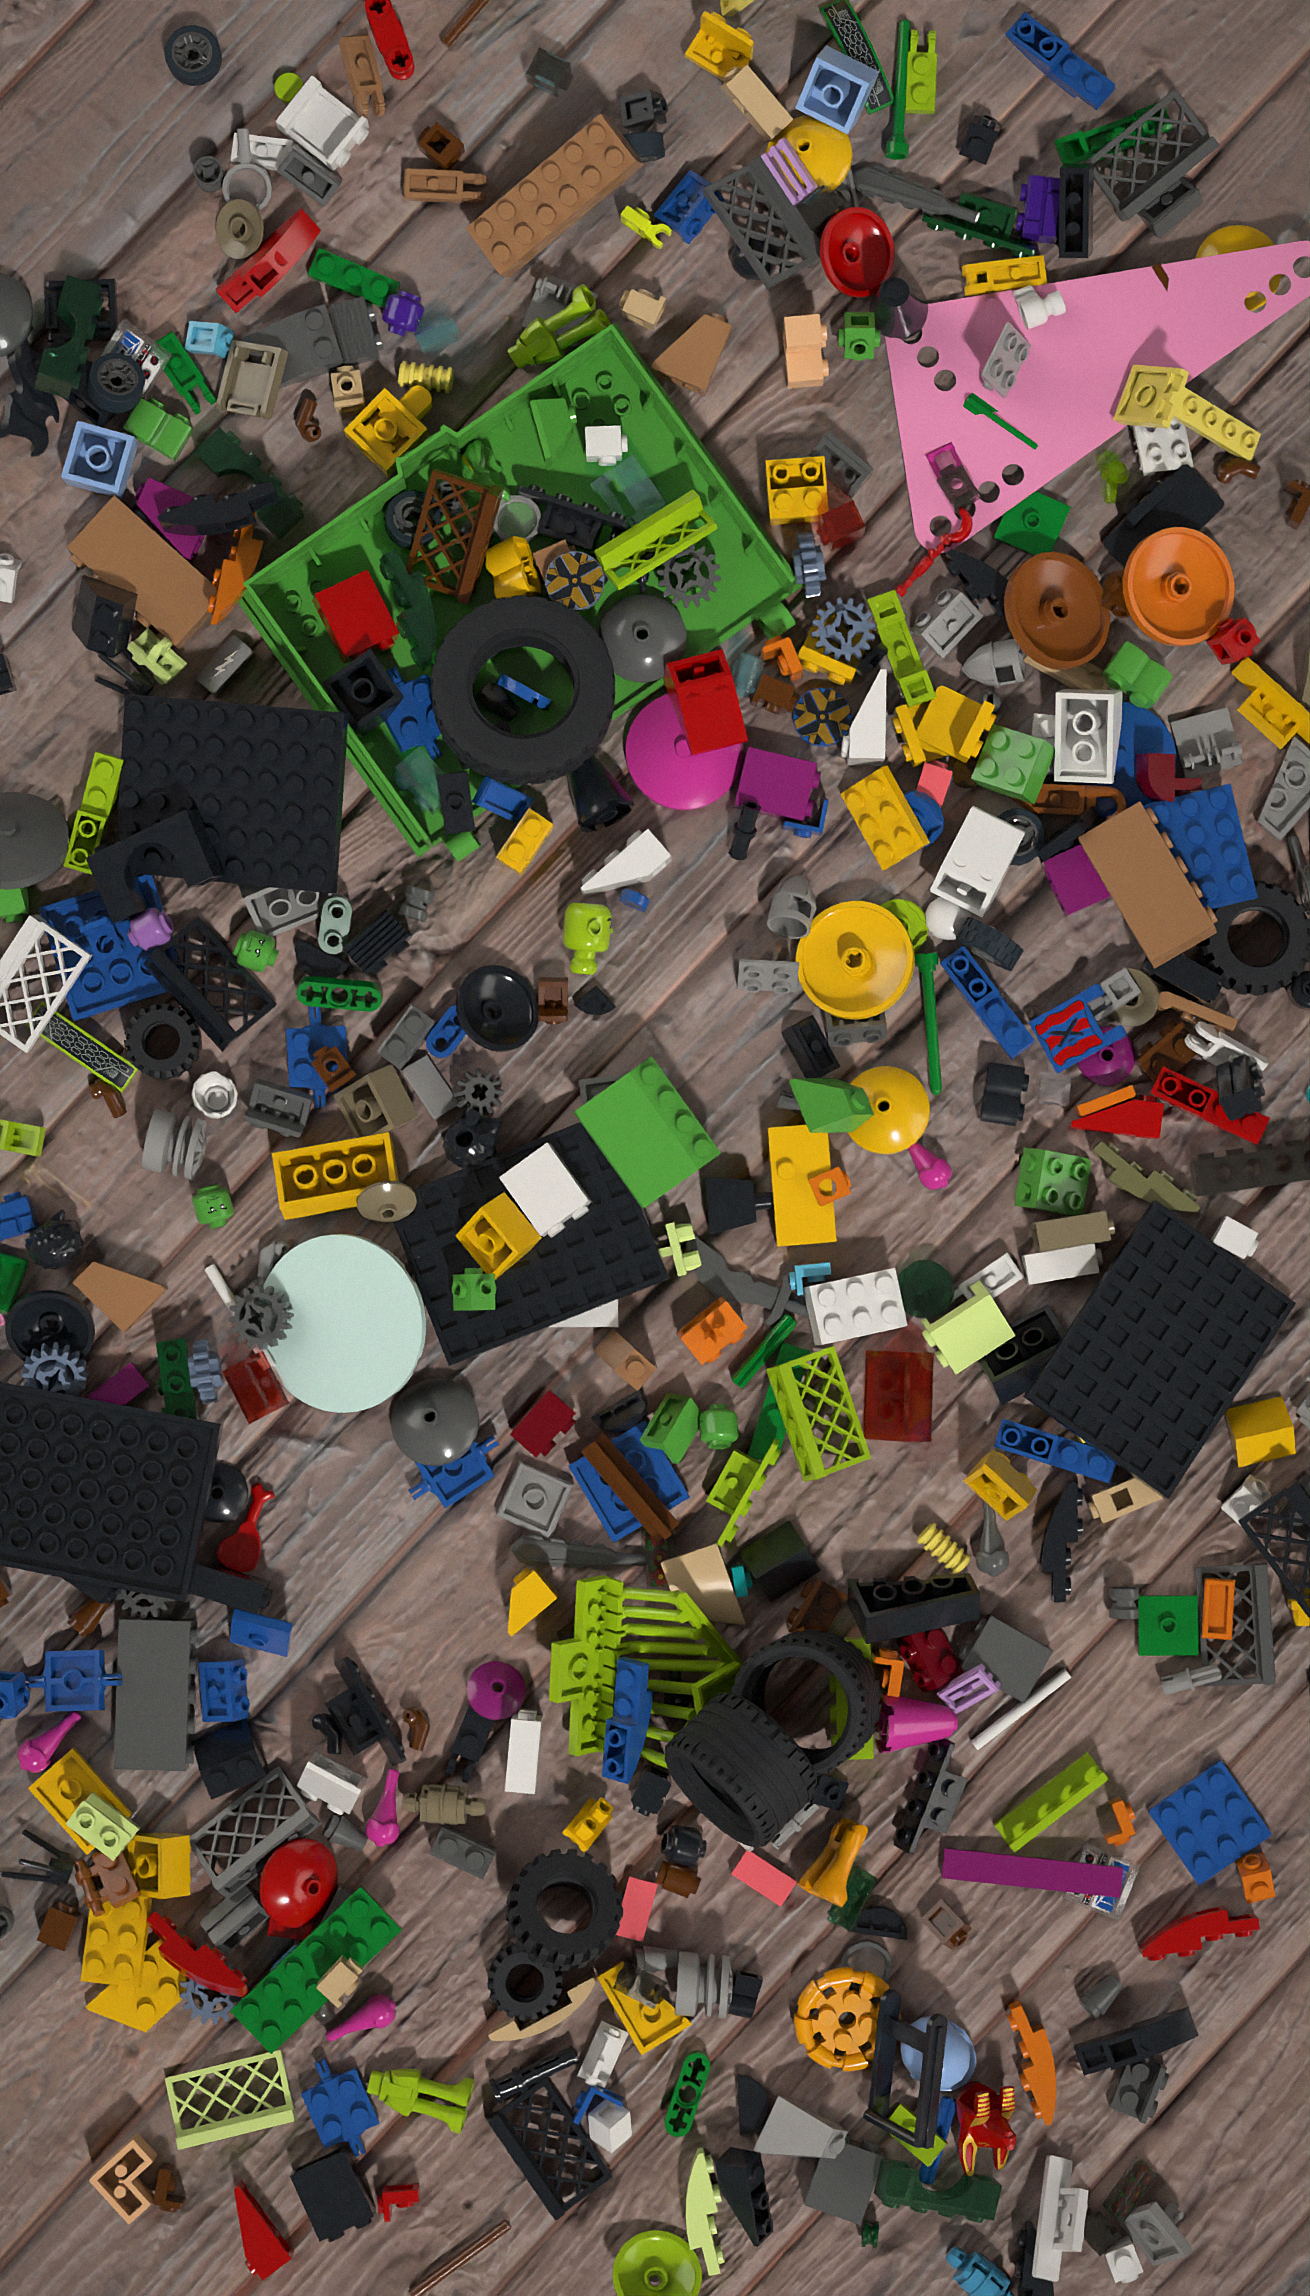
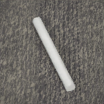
M213 1264L207 1267L205 1272L231 1315L235 1316V1312L229 1308L232 1305H238V1302L216 1265ZM249 1330L251 1333L258 1336L255 1330ZM258 1345L252 1348L265 1370L276 1365L267 1349L259 1350Z
M1065 1668L1031 1693L1025 1703L1020 1702L972 1739V1744L977 1750L982 1748L1068 1681L1071 1676Z

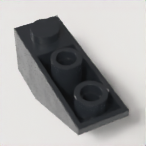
M729 2147L715 2161L719 2189L753 2245L758 2247L773 2232V2220L770 2214L769 2194L766 2189L765 2169L762 2165L761 2153Z

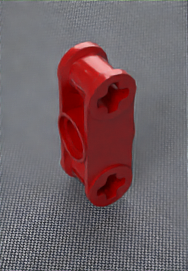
M365 0V11L380 54L383 55L391 76L400 81L409 79L415 70L413 55L401 22L397 19L390 0ZM379 6L383 12L378 14L374 7ZM402 59L405 66L400 68L396 62L397 60Z

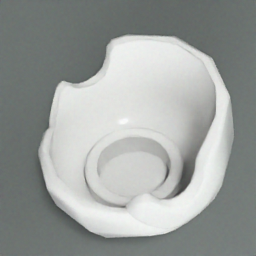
M942 897L932 901L925 913L926 926L932 935L939 939L953 941L957 940L956 936L966 919L972 917L970 911Z
M211 1071L200 1075L195 1081L192 1098L195 1107L203 1115L215 1119L223 1118L229 1115L236 1107L238 1092L230 1078L219 1074L217 1071Z

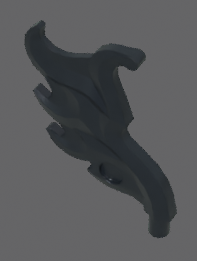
M25 339L17 349L7 355L8 365L16 382V388L13 392L8 393L3 420L0 424V438L12 435L30 440L34 446L31 457H37L45 452L49 444V435L46 430L47 418L53 416L56 423H59L60 413L53 397L56 392L33 374L36 359L41 354L32 350Z

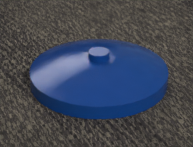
M1122 702V723L1114 782L1112 784L1062 783L1117 788L1126 799V809L1138 802H1141L1142 805L1154 803L1156 801L1147 798L1137 785L1135 755L1145 753L1175 754L1176 773L1177 755L1172 736L1164 723L1151 711L1144 707H1137L1132 703ZM1098 797L1095 809L1100 814L1099 818L1106 819V816L1113 815L1117 811L1118 805L1112 798Z

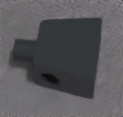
M705 1177L710 1234L756 1223L757 1210L773 1209L772 1191L754 1193L753 1181Z

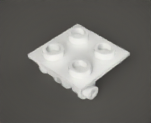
M1172 419L1169 429L1130 425L1135 440L1133 444L1138 448L1135 453L1139 455V472H1143V477L1152 476L1155 472L1178 470L1185 464L1191 468L1194 467L1185 425L1175 419Z

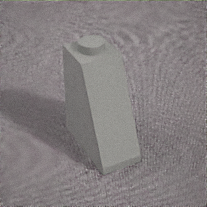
M778 2096L753 2151L767 2155L836 2159L837 2155L844 2148L845 2137L848 2131L794 2098Z

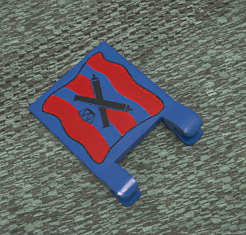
M1099 984L1089 987L1080 994L1029 1021L1032 1030L1057 1074L1123 1039L1127 1035L1122 1025H1118L1103 1034L1088 1008L1087 1003L1098 999L1104 994Z

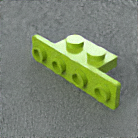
M774 1438L762 1462L736 1448L731 1454L706 1499V1502L731 1515L717 1541L718 1546L722 1547L725 1540L731 1543L739 1528L735 1525L739 1515L746 1516L753 1501L749 1500L751 1493L754 1489L758 1492L760 1491L767 1478L763 1474L768 1464L774 1466L781 1453V1450L777 1448L780 1440Z

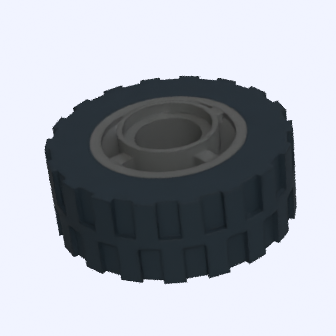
M972 917L966 919L956 936V939L974 954L1008 971H1012L1023 953V948L1004 933Z

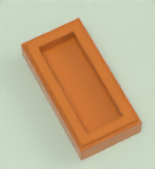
M1133 1085L1078 1105L1074 1109L1077 1117H1083L1133 1098L1136 1093Z
M1205 1578L1202 1638L1232 1640L1235 1580Z

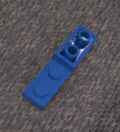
M1024 12L1007 31L1006 37L1040 71L1074 99L1078 96L1096 111L1116 89L1115 83L1070 51V47L1066 42Z
M964 946L940 962V965L969 1007L1011 1060L1035 1043L1034 1038L999 994L998 989Z
M1002 1419L994 1444L996 1448L1106 1483H1110L1116 1463L1092 1446L1006 1419Z
M622 1657L617 1661L613 1717L606 1719L602 1777L625 1784L630 1783L637 1767L650 1720L654 1690L647 1688L648 1663L627 1657Z

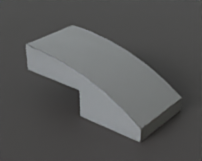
M1123 968L1100 983L1104 991L1103 996L1087 1003V1006L1098 1023L1134 999L1141 991L1127 969Z

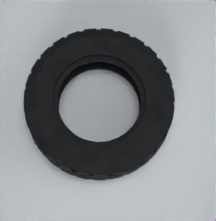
M527 595L511 596V598L502 597L491 600V603L487 605L484 603L471 610L472 613L464 615L455 623L456 627L450 629L434 659L435 663L431 675L432 703L435 720L440 733L443 735L442 738L450 750L455 752L454 754L465 765L471 766L470 769L501 783L506 781L512 785H525V783L535 785L546 783V780L550 779L551 781L565 776L567 772L574 771L598 749L597 746L602 743L608 731L614 711L615 672L612 659L609 656V651L603 639L599 637V633L590 622L587 623L585 618L575 610H569L568 606L555 600L552 602L548 601V598L527 597ZM533 647L543 650L559 660L569 673L574 689L571 704L564 716L550 728L535 734H512L492 725L479 711L473 697L476 677L490 658L506 649Z

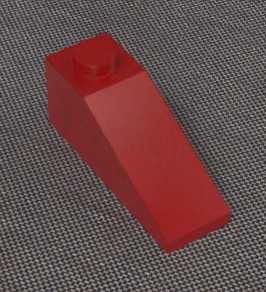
M1140 1095L1139 1100H1132L1071 1121L1068 1128L1157 1140L1160 1139L1164 1103H1158L1155 1096Z
M240 2180L234 2188L244 2254L247 2258L245 2263L254 2276L259 2275L264 2280L289 2262L293 2257L294 2251L244 2182Z

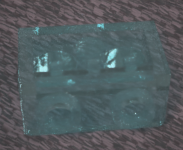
M419 746L406 759L394 766L393 773L395 776L393 778L403 790L408 788L414 794V802L422 811L426 812L428 810L433 815L442 807L438 774H444V772Z

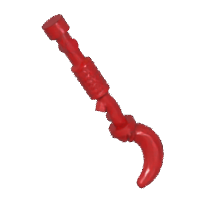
M960 508L958 511L962 519L960 528L953 534L946 533L940 535L938 539L941 542L936 548L928 549L929 555H925L912 569L913 572L901 585H897L895 591L901 597L907 593L906 590L912 586L913 582L918 577H922L932 566L933 560L945 550L946 546L950 548L952 543L961 542L969 536L972 531L973 521L967 510Z

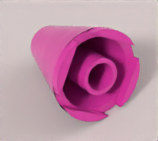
M881 1693L882 1697L879 1701L882 1703L880 1718L875 1724L877 1726L875 1731H879L880 1739H875V1744L880 1753H889L952 1736L953 1731L957 1730V1714L953 1713L952 1709L948 1706L903 1696H888L886 1693Z

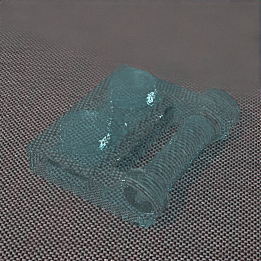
M634 454L590 484L593 491L600 494L610 511L624 515L631 527L667 505ZM613 480L616 481L637 512L630 518L608 487V484Z

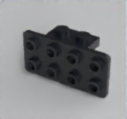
M1182 465L1171 477L1168 476L1163 482L1157 479L1146 490L1148 496L1141 503L1136 499L1124 511L1127 516L1105 538L1103 546L1125 568L1130 554L1144 538L1157 531L1172 527H1185L1200 531L1223 509L1224 501L1189 465Z

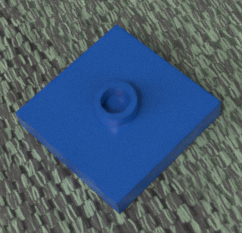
M237 1608L232 1616L230 1642L287 1657L290 1649L293 1624Z

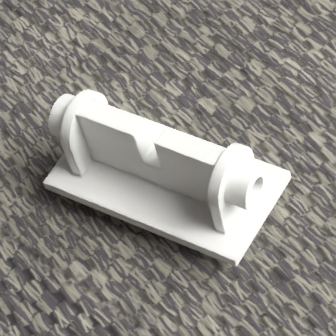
M601 2021L577 2076L586 2079L585 2082L591 2086L596 2087L599 2085L605 2088L628 2036V2032Z

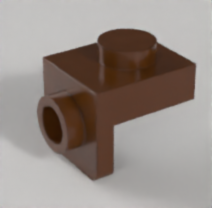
M1124 569L1107 574L1101 606L1110 610L1113 615L1120 618L1130 616L1123 595Z
M538 977V1021L550 1025L568 1021V977Z

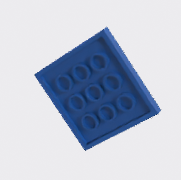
M1231 783L1175 797L1174 802L1158 801L1143 805L1144 809L1150 807L1158 820L1155 827L1159 834L1165 831L1173 845L1169 850L1174 859L1180 856L1188 870L1184 875L1188 882L1195 881L1203 895L1199 900L1204 908L1210 906L1211 909L1258 898Z
M143 875L137 877L148 907L157 908L159 911L164 910L154 876ZM99 889L39 908L41 917L47 921L46 923L92 954V957L66 995L73 1021L82 1020L168 993L143 965L149 954L157 948L145 951L139 945L134 946L131 943L127 934V930L131 929L130 920L124 923H113L124 953L101 963H96L87 938L81 934L79 927L86 925L85 921L97 915H102V918L108 917L111 919ZM46 932L51 950H55L54 937ZM102 936L98 939L97 948L100 952L108 953L113 949L114 942L111 937ZM61 942V947H62V948L68 947V946H66L65 944H63V943ZM170 948L165 952L172 961L180 962L176 948ZM73 950L63 951L65 968L76 967L82 956ZM53 953L57 969L60 970L58 955ZM73 971L66 972L67 978H69ZM60 973L59 976H60V979H61V982H62V986H63L62 976H61V973Z

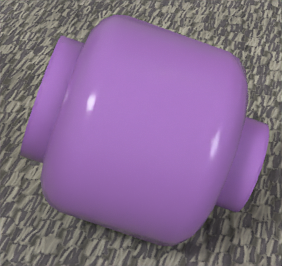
M152 907L131 917V929L127 930V934L134 946L139 945L143 950L150 951L169 942L174 927L170 917L164 910L159 911L157 908Z

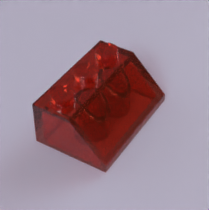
M866 1350L863 1429L865 1439L931 1442L934 1353Z

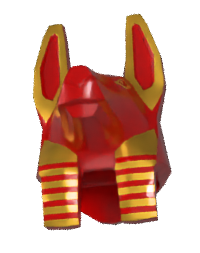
M978 2081L968 2082L960 2091L956 2100L960 2123L958 2155L964 2173L967 2176H972L978 2147L993 2148L994 2166L998 2170L1003 2169L1009 2151L1015 2147L1017 2135L1009 2125L1010 2118L1015 2110L1014 2087H1001L999 2095L993 2089Z

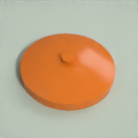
M1172 527L1157 531L1144 538L1134 548L1127 560L1123 574V595L1126 607L1133 621L1142 632L1159 643L1181 647L1202 642L1218 631L1217 626L1228 618L1233 606L1235 585L1229 561L1221 548L1211 538L1197 530L1185 527Z

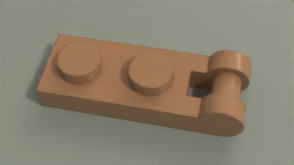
M1165 991L1159 994L1157 1008L1159 1011H1165L1170 1008L1181 1013L1180 1018L1190 1023L1196 1024L1199 1020L1213 1026L1217 1032L1225 1033L1226 1031L1230 1033L1234 1031L1237 1019Z

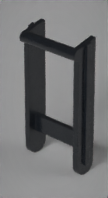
M889 1989L880 1999L869 2105L863 2114V2118L915 2148H934L948 2020L940 2013L932 2015L928 2020L926 2033L899 2019L901 1995L899 1992ZM896 2040L923 2053L914 2133L888 2119Z

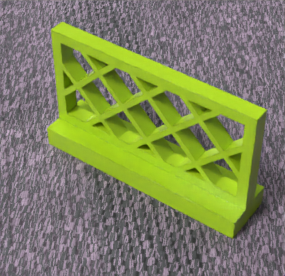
M834 1346L766 1369L803 1482L823 1478L833 1472L871 1459ZM828 1355L831 1364L828 1374L816 1368L820 1357ZM800 1365L808 1370L803 1383L795 1379L791 1367ZM813 1374L825 1379L820 1393L808 1387ZM831 1383L836 1385L840 1391L837 1402L826 1397ZM806 1392L817 1398L812 1411L806 1409L802 1401ZM823 1402L834 1407L829 1421L818 1415ZM840 1411L848 1415L850 1423L847 1430L835 1425ZM815 1420L827 1426L822 1440L813 1434L812 1427ZM832 1430L844 1436L839 1449L827 1443ZM849 1439L857 1443L861 1455L853 1458L844 1453ZM824 1449L836 1454L832 1466L827 1468L824 1467L821 1458Z

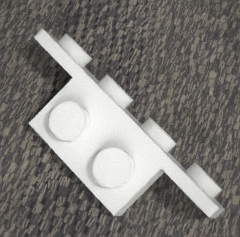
M1047 2155L1045 2161L1032 2276L1057 2282L1059 2280L1062 2251H1082L1085 2217L1088 2207V2190L1070 2188L1072 2161L1054 2155Z

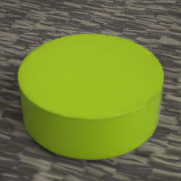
M284 73L277 78L274 89L277 98L282 103L289 105L304 85L298 75Z

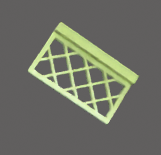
M282 2050L274 2051L272 2054L265 2053L165 2078L177 2135L176 2143L178 2150L298 2121ZM276 2057L279 2070L272 2080L258 2070L264 2060ZM258 2062L255 2069L248 2064ZM238 2066H244L252 2072L244 2087L229 2078ZM230 2069L226 2076L219 2072L222 2070ZM214 2073L223 2079L215 2094L201 2086L206 2075ZM255 2075L270 2083L262 2098L247 2090ZM201 2076L197 2083L190 2079L193 2077ZM279 2076L281 2078L282 2086L276 2083ZM185 2080L194 2086L186 2101L176 2096L173 2082ZM226 2082L241 2090L233 2105L218 2097ZM273 2086L284 2092L286 2105L274 2107L264 2101ZM198 2089L212 2097L204 2112L189 2104ZM244 2093L258 2101L254 2111L250 2114H245L236 2108ZM215 2100L230 2109L221 2121H215L207 2115ZM177 2101L180 2102L181 2104H183V2106H182V2108L180 2109V2111H179V2108H178ZM262 2104L269 2108L266 2110L258 2111ZM187 2107L201 2117L193 2128L183 2130L180 2117ZM233 2111L240 2115L229 2119ZM204 2119L211 2122L209 2124L201 2125Z

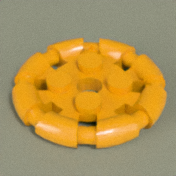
M841 1967L824 1972L825 1976L817 1981L813 1979L804 1988L796 2003L799 2007L797 2013H794V2030L799 2044H804L807 2049L805 2053L823 2067L829 2069L832 2066L841 2068V2071L846 2072L870 2067V2063L874 2059L880 2004L879 2002L874 2005L871 1998L879 1996L881 1999L882 1995L889 1989V1985L879 1976L865 1969L863 1972L853 1970V1967ZM851 1982L860 1984L859 1992L849 1990ZM831 1986L834 1991L825 1995L823 1991ZM810 2009H819L818 2016L809 2015ZM844 2012H852L855 2015V2020L851 2024L845 2025L839 2021L840 2015ZM820 2031L823 2038L816 2042L813 2036ZM869 2041L872 2048L863 2052L860 2046ZM835 2047L844 2051V2056L835 2055Z

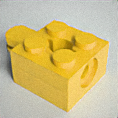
M416 385L411 387L398 401L384 388L344 429L346 438L389 478L397 470L395 458L401 457L409 450L415 449L429 437L428 429L420 420L432 409L431 394L423 386Z

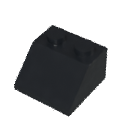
M86 575L82 576L72 631L86 649L96 653L101 652L107 657L115 658L128 647L138 594Z
M372 649L363 653L322 683L340 711L349 713L348 723L362 737L386 721L404 699Z
M247 1718L192 1741L198 1768L211 1800L262 1779L270 1773Z

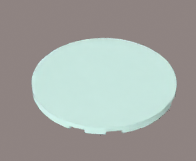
M325 1235L305 1241L291 1249L270 1272L263 1286L264 1290L268 1286H273L274 1294L283 1292L284 1296L281 1301H290L291 1303L286 1308V1311L294 1313V1317L287 1318V1323L293 1326L292 1329H284L283 1331L287 1338L285 1340L277 1339L278 1346L270 1347L269 1345L267 1347V1351L276 1364L270 1369L284 1388L302 1402L324 1411L337 1413L357 1412L383 1403L398 1392L413 1375V1370L417 1365L419 1357L422 1355L425 1344V1308L416 1282H413L409 1273L404 1268L405 1265L388 1249L382 1248L370 1239L356 1235ZM260 1298V1300H264L265 1304L270 1306L272 1305V1303L265 1298ZM262 1312L261 1316L258 1317L259 1322H261V1319L264 1317V1314Z

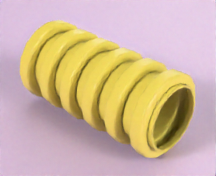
M403 361L400 364L398 376L400 387L408 385L411 388L418 385L427 388L428 391H431L432 388L436 389V392L445 390L447 394L452 391L454 370L452 367H448V369H444L443 366L435 368L433 364L426 367L425 363H421L418 366L416 362L407 364V361Z
M935 1522L930 1523L918 1536L917 1543L925 1545L923 1549L926 1551L929 1549L932 1557L936 1555L938 1557L937 1561L945 1564V1569L950 1568L952 1570L951 1574H959L970 1562L971 1555H965L963 1553L964 1549L962 1547L959 1549L957 1542L954 1541L952 1543L949 1535L944 1536V1531L942 1529L938 1530Z

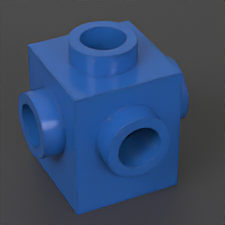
M0 1671V1718L12 1719L17 1717L29 1703L30 1693L26 1688L25 1672Z

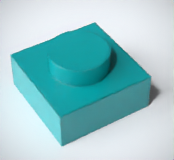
M743 1564L731 1566L736 1597L748 1596L747 1588H753L750 1570L744 1571Z

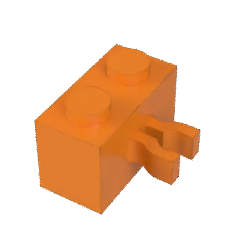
M720 1296L677 1331L676 1334L700 1364L703 1365L706 1362L711 1363L722 1354L721 1350L729 1343L733 1345L741 1340L745 1335L744 1331L748 1327L723 1296Z

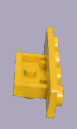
M1245 657L1232 671V675L1245 685L1252 694L1237 711L1280 750L1295 733H1298L1310 744V713L1302 704L1290 696L1280 684L1269 677L1258 664L1254 663L1249 657Z

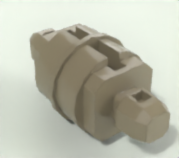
M431 1784L423 1785L421 1795H418V1793L403 1795L402 1809L414 1813L420 1811L421 1822L441 1824L442 1826L445 1824L458 1825L466 1823L467 1814L471 1816L484 1815L486 1813V1800L474 1796L468 1798L467 1787Z

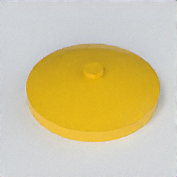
M865 901L842 902L822 911L812 920L810 933L806 937L800 938L796 952V962H799L798 978L806 995L823 1011L844 1019L870 1018L889 1009L906 991L914 971V948L904 925L887 909Z

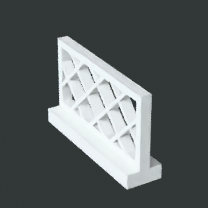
M29 915L0 960V1000L2 997L4 998V1002L0 1003V1006H5L8 1023L0 1024V1035L26 1053H29L92 957L91 953L50 926L39 915ZM45 931L54 937L55 950L41 951L39 940ZM61 942H62L63 944H65L66 946H68V947L62 948V947H61ZM34 947H35L36 953H35V954H31L32 950H33ZM73 950L82 956L76 967L65 968L63 951ZM57 953L60 970L46 973L42 955ZM37 957L40 974L26 977L23 964L27 958ZM73 971L69 978H67L66 972ZM19 972L20 978L14 979ZM61 973L63 987L60 992L50 993L46 976ZM41 977L44 995L30 997L27 980ZM21 981L24 998L10 1001L8 987L13 982ZM56 996L54 1001L51 1002V997ZM45 998L47 1005L46 1013L44 1016L34 1018L31 1000ZM25 1002L28 1019L14 1022L11 1004ZM41 1020L36 1027L35 1021ZM29 1022L31 1036L25 1043L17 1038L15 1025ZM9 1026L10 1032L3 1027Z

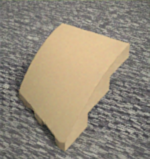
M717 1543L661 1562L670 1591L680 1590L686 1592L709 1621L738 1625L745 1624Z

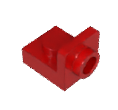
M420 2183L385 2185L383 2187L382 2195L377 2196L378 2213H384V2222H391V2204H396L398 2208L413 2206L414 2202H419Z

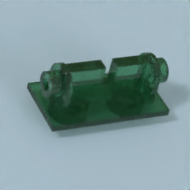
M853 1866L846 1885L847 1901L843 1907L832 1904L831 1908L827 1911V1914H829L827 1920L833 1924H839L851 1932L878 1878L859 1866Z

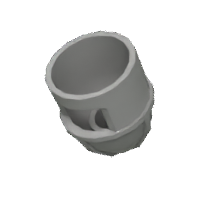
M1015 639L990 641V643L979 647L962 666V672L972 680L986 686H996L997 688L1001 687V685L1025 682L1026 672L1025 663L1022 661L1024 658L1023 651Z
M801 875L790 876L779 884L771 897L767 926L773 933L781 937L799 939L806 937L810 933L817 905L815 903V895L808 880Z

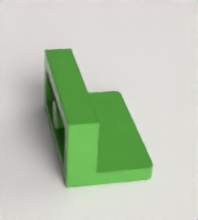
M667 1392L642 1434L640 1441L645 1447L663 1450L672 1463L679 1464L700 1428L699 1417L702 1413L691 1397Z

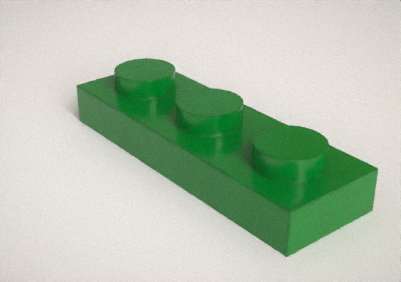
M321 248L318 249L307 274L309 278L355 298L364 297L365 302L372 303V305L383 310L389 296L397 294L400 288V282Z

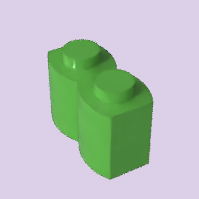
M151 397L148 401L141 398L124 425V431L176 462L194 432L192 427L189 426L191 421L176 412L174 416L163 411L165 406Z
M1128 641L1118 648L1101 673L1111 688L1124 691L1129 696L1132 704L1149 709L1156 703L1173 678L1166 668L1150 659L1141 649Z

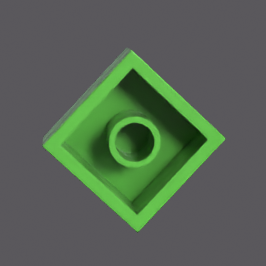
M992 724L971 779L985 789L1035 804L1054 757L1055 748L1044 739Z

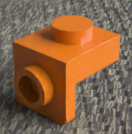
M1120 1797L1109 1800L1119 1829L1103 1835L1106 1843H1113L1114 1846L1129 1842L1131 1840L1130 1836L1136 1834L1131 1820L1136 1818L1130 1803H1124Z
M1263 1852L1248 1854L1235 1860L1247 1904L1276 1897L1271 1869Z

